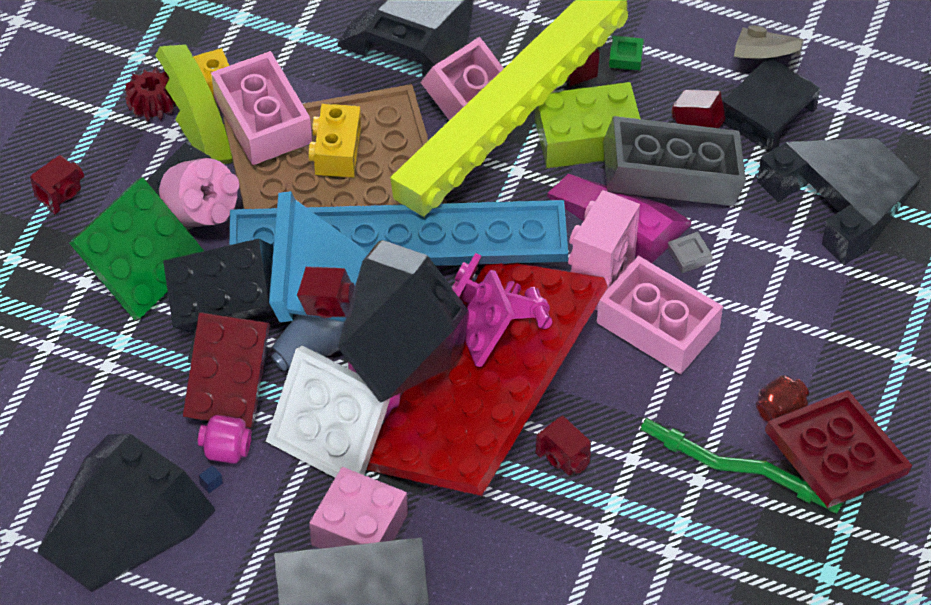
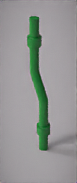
M649 418L644 420L640 428L641 431L664 442V447L675 453L679 450L715 470L762 474L798 493L797 497L809 504L813 501L835 514L839 512L843 504L841 502L827 508L806 481L768 461L718 456L686 439V434L675 428L669 430Z

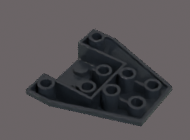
M379 0L351 21L337 44L340 48L363 56L368 54L374 43L422 59V76L425 77L433 66L468 44L474 0Z
M381 240L376 243L362 261L337 347L381 403L452 366L464 349L469 310L428 255Z

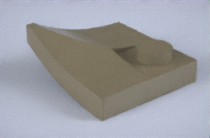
M749 26L748 28H742L736 43L734 56L741 58H771L793 52L795 55H801L804 39L769 33L766 28L760 26Z

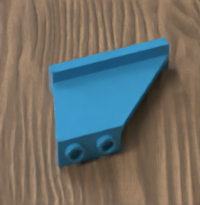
M291 191L278 193L269 303L279 322L293 321V314L312 316L306 314L297 297L306 266L345 268L351 282L356 285L362 261L368 255L367 251L295 200ZM331 317L324 319L345 322L346 317Z

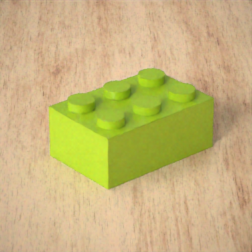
M630 82L551 92L546 101L541 106L535 108V124L546 169L605 161L603 140L613 116L640 119Z

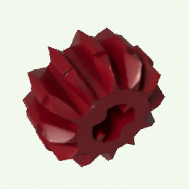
M155 67L152 72H147L143 68L141 75L132 74L130 82L126 83V105L129 110L133 111L136 118L144 115L146 120L149 121L152 117L156 116L161 120L164 113L172 115L173 109L177 105L165 88L170 79L166 71L160 73L157 67Z

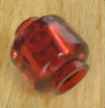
M780 375L759 390L757 395L758 401L756 402L757 411L763 420L768 423L770 420L808 406V388L798 378L794 380L787 375Z

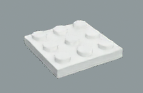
M301 346L295 350L266 442L336 478L341 467L364 475L390 399L380 403L356 372Z

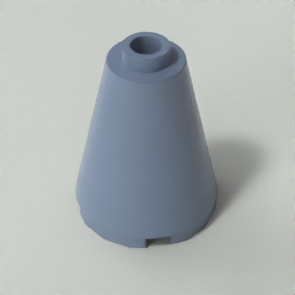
M297 314L273 344L272 349L275 353L271 356L272 360L282 372H285L287 369H290L295 350L301 346L324 357L339 351L337 346L344 322Z

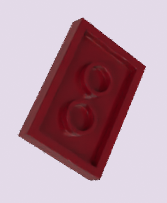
M199 313L183 417L207 421L214 415L243 419L247 427L254 428L270 323Z

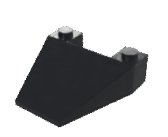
M877 138L785 142L761 157L757 182L777 202L782 201L807 184H810L839 212L826 220L822 245L844 266L871 248L920 183L921 178Z

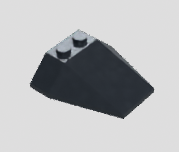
M108 434L84 458L38 548V554L89 591L94 592L191 537L215 512V508L182 468L132 434Z

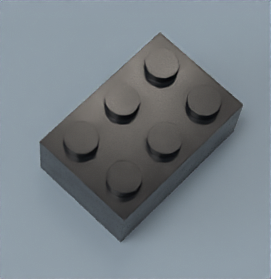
M258 238L163 260L173 327L188 333L194 332L197 329L199 313L245 320L274 314L269 303L273 245Z

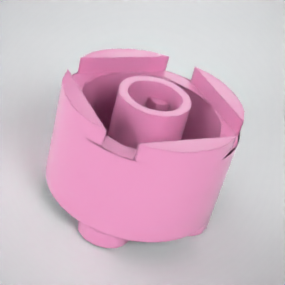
M203 158L185 161L166 171L160 183L159 195L184 227L216 225L225 222L230 216V210L235 208L239 180L223 163L215 159Z

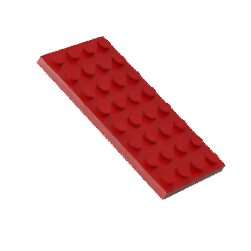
M518 263L485 264L475 283L483 282L488 272L493 270L496 271L504 290L509 281L515 282L510 293H512L517 283L521 286V291L518 293L521 296H525L526 290L531 287L538 288L541 297L546 299L550 309L548 313L552 318V325L546 329L540 328L534 317L511 319L482 367L475 365L465 341L464 349L449 369L403 392L398 407L392 409L380 428L366 470L482 496L608 288L605 278ZM462 301L467 308L469 302Z

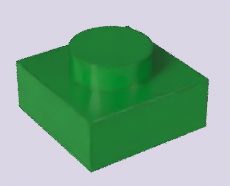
M613 36L609 67L640 70L644 39Z

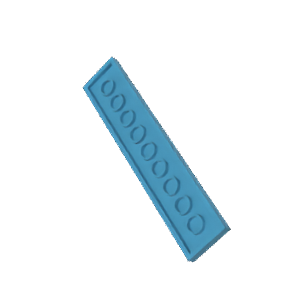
M564 200L445 203L433 208L424 217L404 205L306 207L368 253L377 242L384 240L428 255L435 266L462 265L463 262L470 264L475 253L481 255L479 264L568 262ZM277 208L230 210L229 245L259 238L273 245L274 248Z

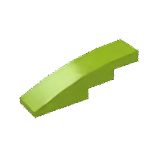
M186 45L160 46L155 56L170 78L165 88L180 110L175 119L193 147L209 155L211 159L220 161L223 164L232 163L227 133L215 99Z

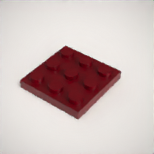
M849 390L770 420L764 429L827 508L903 477L912 468V464Z

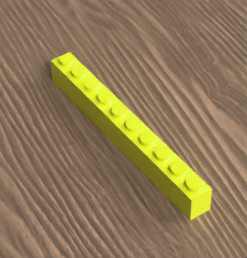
M575 0L390 177L393 199L423 217L433 208L438 207L444 197L454 187L461 185L469 172L476 166H480L486 156L496 146H500L506 140L510 132L517 126L522 125L528 115L537 106H541L546 101L551 92L558 86L563 85L568 76L578 66H582L592 52L598 47H602L608 37L617 28H621L628 18L627 0Z

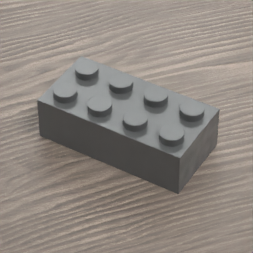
M613 116L603 140L607 192L735 206L746 183L740 131Z

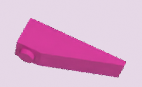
M567 174L548 192L547 197L551 200H564L565 209L584 221V214L591 200L596 201L602 190L607 191V186ZM613 193L640 204L635 256L638 257L639 255L650 263H653L667 249L669 241L678 239L691 226L690 220L665 204L637 195Z

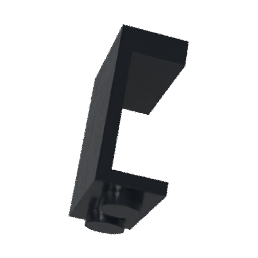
M767 58L722 101L725 113L723 124L735 131H740V135L770 152L779 147L781 130L804 107L811 112L817 109L820 88L812 81L790 70L786 65L772 58Z

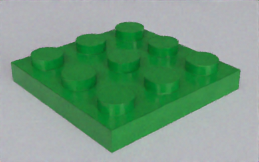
M143 177L137 179L69 242L134 320L140 319L168 292L163 260L204 251Z

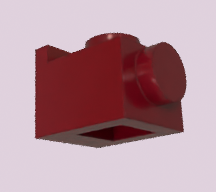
M61 154L30 175L34 197L54 214L60 212L59 205L71 199L81 190L80 180L84 178V173L79 165L75 162L70 163Z
M562 415L536 434V454L540 458L546 454L548 461L553 467L561 468L568 476H571L573 473H581L589 465L591 441Z

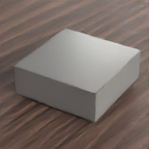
M698 232L668 242L667 249L681 273L712 263L713 256Z

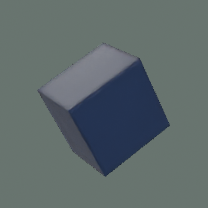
M213 465L199 475L200 485L208 493H211L223 484L222 474Z

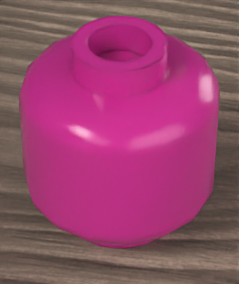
M214 415L210 418L207 426L201 425L198 434V446L204 447V454L208 460L236 464L242 456H248L252 430L247 428L245 421L241 418Z

